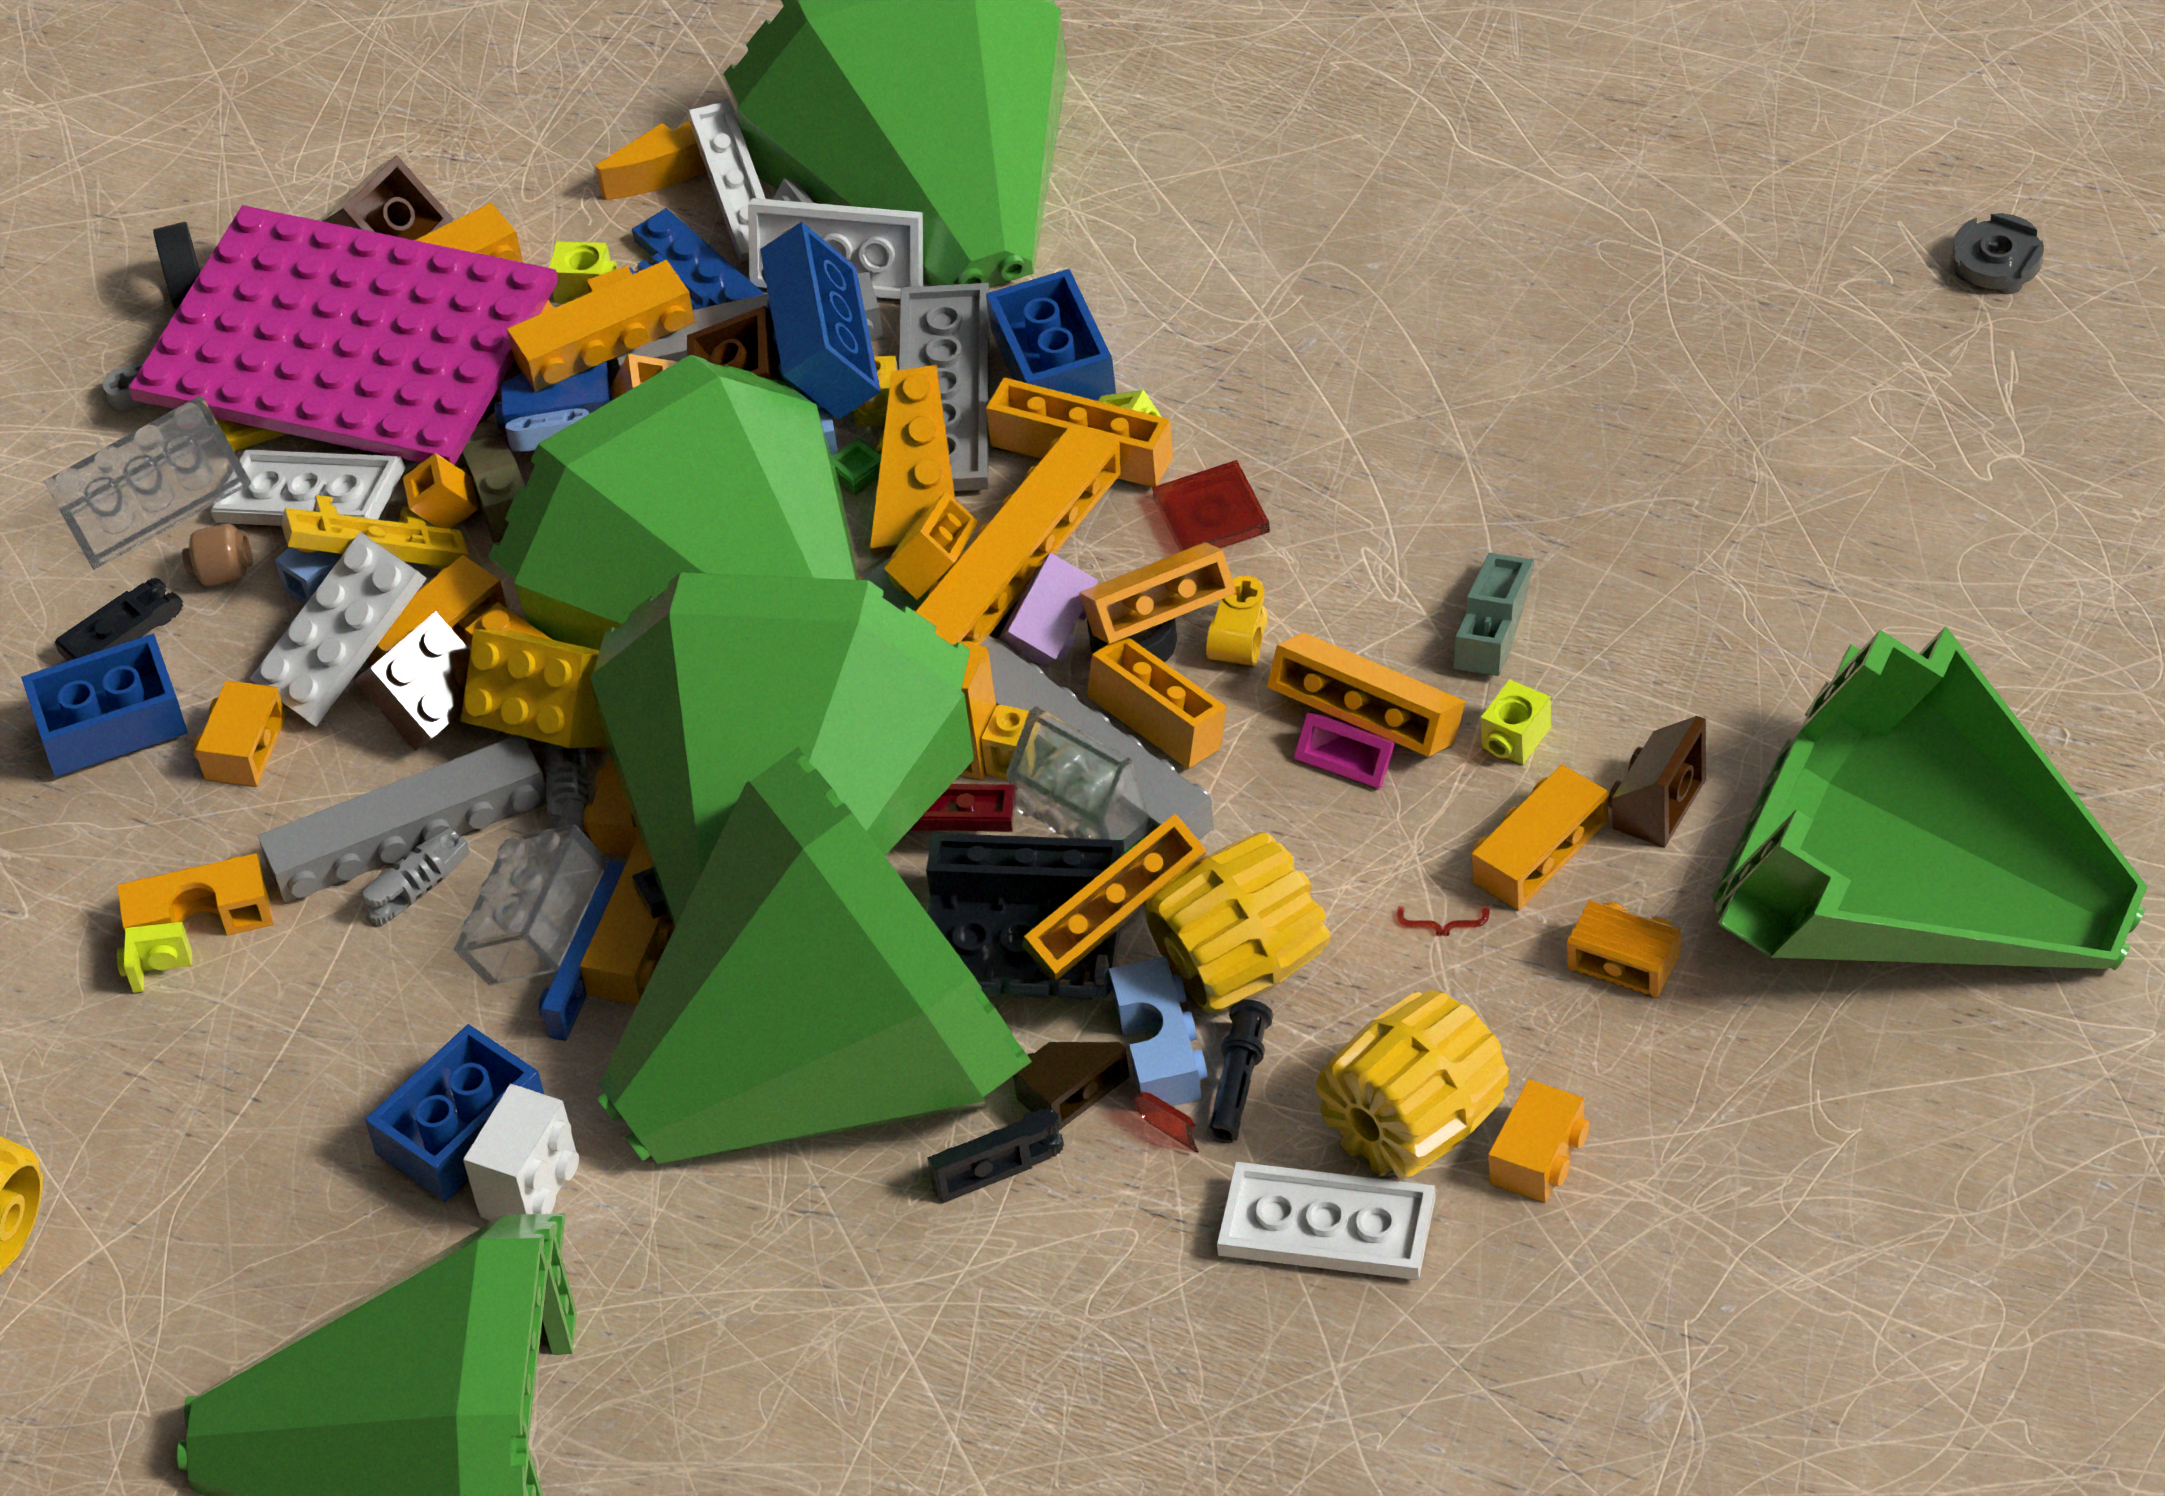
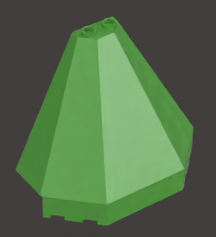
M781 0L784 5L772 21L765 20L746 44L748 52L737 65L730 64L723 73L738 104L736 110L739 126L758 178L777 190L783 179L798 181L811 200L818 204L923 212V282L929 286L989 283L990 288L1034 274L1068 73L1061 9L1056 6L1054 0Z
M694 355L687 356L540 442L531 459L535 466L525 487L519 486L505 517L509 525L499 545L493 544L488 556L515 579L514 586L529 624L555 641L599 651L606 631L611 627L617 629L628 620L629 613L651 595L657 597L667 589L669 581L680 572L859 580L838 474L817 405L784 381L777 379L769 380L739 368L710 363L706 359Z
M680 572L669 581L667 589L657 597L651 595L629 613L627 621L617 629L611 627L606 631L594 672L590 676L602 734L674 929L747 780L749 782L797 747L800 748L812 766L829 783L841 802L845 803L884 856H886L974 760L965 694L961 691L970 649L960 642L950 644L936 635V626L906 606L900 610L882 598L884 590L869 580Z
M1945 626L1919 654L1881 630L1861 650L1851 644L1844 653L1833 680L1830 683L1825 682L1806 711L1805 716L1807 717L1793 739L1789 738L1779 752L1715 887L1712 899L1717 902L1714 907L1716 915L1720 917L1719 925L1767 954L1770 958L2111 968L2116 970L2130 949V945L2125 942L2128 933H2131L2137 927L2144 915L2145 908L2140 906L2148 886L1949 629Z
M797 747L749 782L747 780L599 1082L604 1092L596 1098L613 1121L622 1116L633 1132L625 1138L641 1160L644 1161L652 1156L656 1163L661 1165L986 1107L984 1099L986 1095L1032 1061L1016 1041L996 1008L982 992V988L867 831L847 805L841 802L833 788L819 771L812 766L805 754Z
M565 1213L504 1214L203 1391L200 1395L187 1396L184 1404V1419L188 1429L186 1439H180L178 1443L177 1463L179 1470H188V1479L192 1490L204 1496H544L528 1441L542 1321L552 1355L573 1353L577 1310L561 1255Z

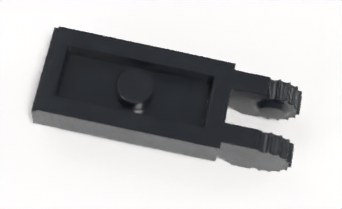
M151 578L130 592L125 591L56 638L54 643L58 653L67 661L142 637L155 628L157 624L165 625L182 610L183 600L173 592H168L165 595L167 591L165 583L159 578Z
M1044 1107V1109H1039L1037 1112L1032 1111L1025 1114L1021 1123L1017 1122L1002 1129L994 1130L989 1134L927 1157L933 1191L939 1202L945 1203L1032 1169L1033 1165L1046 1161L1051 1156L1056 1157L1055 1155L1060 1154L1064 1146L1062 1134H1059V1131H1057L1060 1130L1059 1126L1061 1125L1059 1113L1051 1110V1108L1046 1109Z

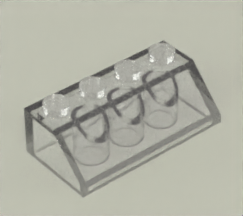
M202 395L44 480L53 500L93 570L252 484Z

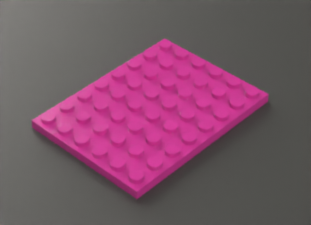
M242 205L132 381L129 391L132 400L388 456H401L402 459L421 463L434 453H437L455 465L514 361L507 328L535 317L542 312L559 282L556 269Z

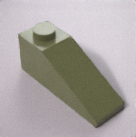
M502 433L467 443L461 453L468 473L472 477L475 493L493 543L502 541L509 525L505 517L519 486L525 487L518 465Z

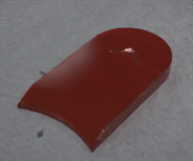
M1141 1092L1134 1099V1105L1144 1120L1196 1153L1199 1152L1193 1137V1130L1196 1125L1191 1117L1151 1093Z

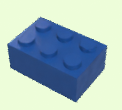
M1070 268L986 293L990 330L1013 380L1092 400H1099L1103 395L1116 394L1112 356Z
M154 633L21 677L54 777L188 733Z
M467 1024L365 1118L375 1154L443 1202H446L469 1181L463 1159L510 1083L544 1094L538 1070L470 1024Z

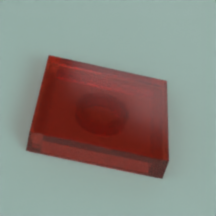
M1237 460L1152 487L1153 499L1180 552L1204 542L1218 548H1223L1270 532L1269 520Z

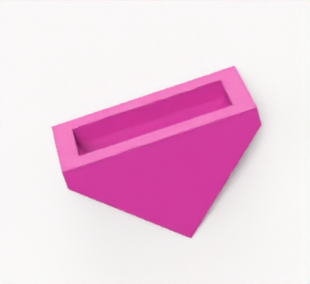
M1307 713L1294 759L1376 788H1382L1395 742L1344 720Z

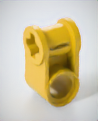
M1249 575L1232 578L1237 593L1220 600L1215 618L1210 624L1206 655L1210 660L1255 666L1259 658L1265 628L1268 624V613L1263 606L1265 590L1262 582L1257 578Z

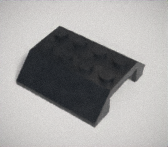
M932 833L926 867L930 892L927 914L981 986L982 992L987 996L1009 994L1011 997L1049 998L1050 996H1058L1061 999L1086 1000L1105 998L1112 991L1109 968H1113L1116 965L1121 928L1059 979H1050L1022 944L1027 933L1124 855V841Z

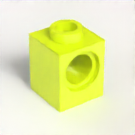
M556 241L549 268L556 269L559 281L552 292L554 302L567 303L590 293L587 283L588 279L618 269L616 261L610 260L607 243Z
M1509 679L1480 717L1482 748L1488 750L1496 757L1507 758L1524 765L1552 727L1551 697Z

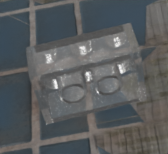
M575 824L506 839L497 851V859L487 879L480 887V894L470 915L462 924V932L453 950L488 985L558 972L609 860Z

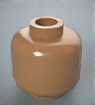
M230 523L194 531L190 535L189 547L182 550L183 563L187 574H195L198 581L206 587L239 581L245 576L247 567H251L253 564L252 548L247 534L244 531L239 532Z

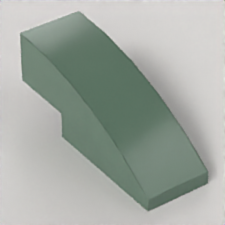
M1488 553L1467 596L1466 615L1455 636L1453 669L1495 676L1500 675L1511 648L1525 603L1534 566L1533 559Z

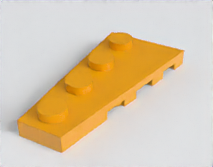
M937 365L891 372L870 543L871 554L895 551L909 527L945 491L955 499Z

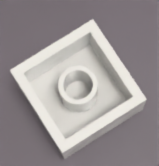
M510 1083L463 1159L480 1218L494 1221L504 1214H551L557 1193L565 1180L569 1181L572 1179L579 1163V1155L576 1152L571 1125L568 1122L562 1100Z

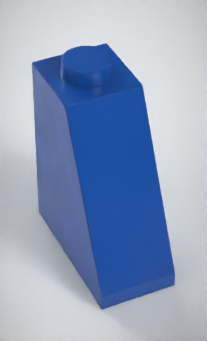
M610 361L603 362L535 392L523 373L501 383L502 402H495L498 429L505 428L508 422L519 417L576 408L588 410L590 414L612 401Z

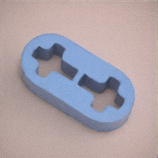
M576 408L529 415L511 420L505 426L509 447L513 451L520 452L536 450L540 442L585 417L589 412L585 409Z

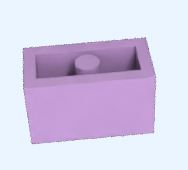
M1050 552L1039 561L998 639L1005 641L1012 649L1043 667L1048 666L1056 658L1063 660L1075 642L1076 636L1070 632L1077 619L1079 618L1084 621L1087 618L1079 592L1096 586L1098 580Z

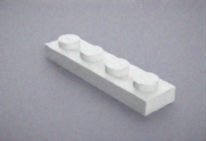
M729 100L689 110L688 120L739 262L749 261L748 203L752 198H766L731 102Z

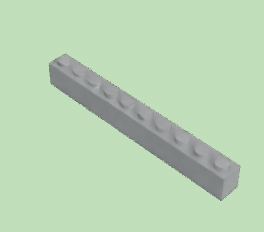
M887 559L860 579L869 580L884 590L882 598L900 610L906 606L911 610H917L929 594V590H927L917 600L910 593L905 594L899 591L889 580V573L883 569L888 562ZM990 635L985 639L981 646L988 647L996 706L1005 705L1040 714L1041 723L1033 739L1035 758L1137 835L1148 836L1175 813L1198 840L1214 828L1212 800L1202 786L1199 784L1192 785L1177 774L1174 767L1164 759L1158 760L1147 752L1134 736L1124 735L1111 725L1104 714L1097 710H1090L1078 701L1070 689L1064 686L1059 687L1048 679L1036 664H1028L1014 654L1011 647L1001 639L995 640Z

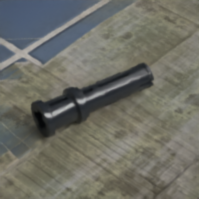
M1243 999L1230 1008L1229 1017L1232 1024L1229 1035L1222 1040L1220 1049L1225 1059L1224 1067L1216 1093L1212 1117L1207 1128L1208 1136L1220 1143H1233V1140H1238L1254 1066L1258 1065L1264 1057L1265 1047L1262 1040L1265 1029L1272 1024L1274 1014L1267 1005L1259 1001Z

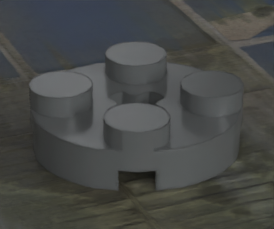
M2004 213L1991 214L1990 221H1982L1980 223H1977V218L1972 219L1958 230L1954 238L1953 258L1957 277L1980 287L1997 289L2002 294L2008 295L2019 292L2022 284L2033 279L2043 264L2044 245L2043 240L2041 241L2037 237V229L2029 221L2015 215ZM1999 248L2006 250L2005 254L1991 253L1998 251Z

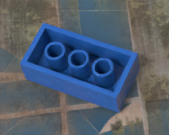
M801 221L760 249L763 263L761 274L767 285L769 296L767 307L772 315L775 330L773 332V339L778 347L780 357L778 368L787 384L800 388L819 409L825 408L839 420L881 393L857 268Z

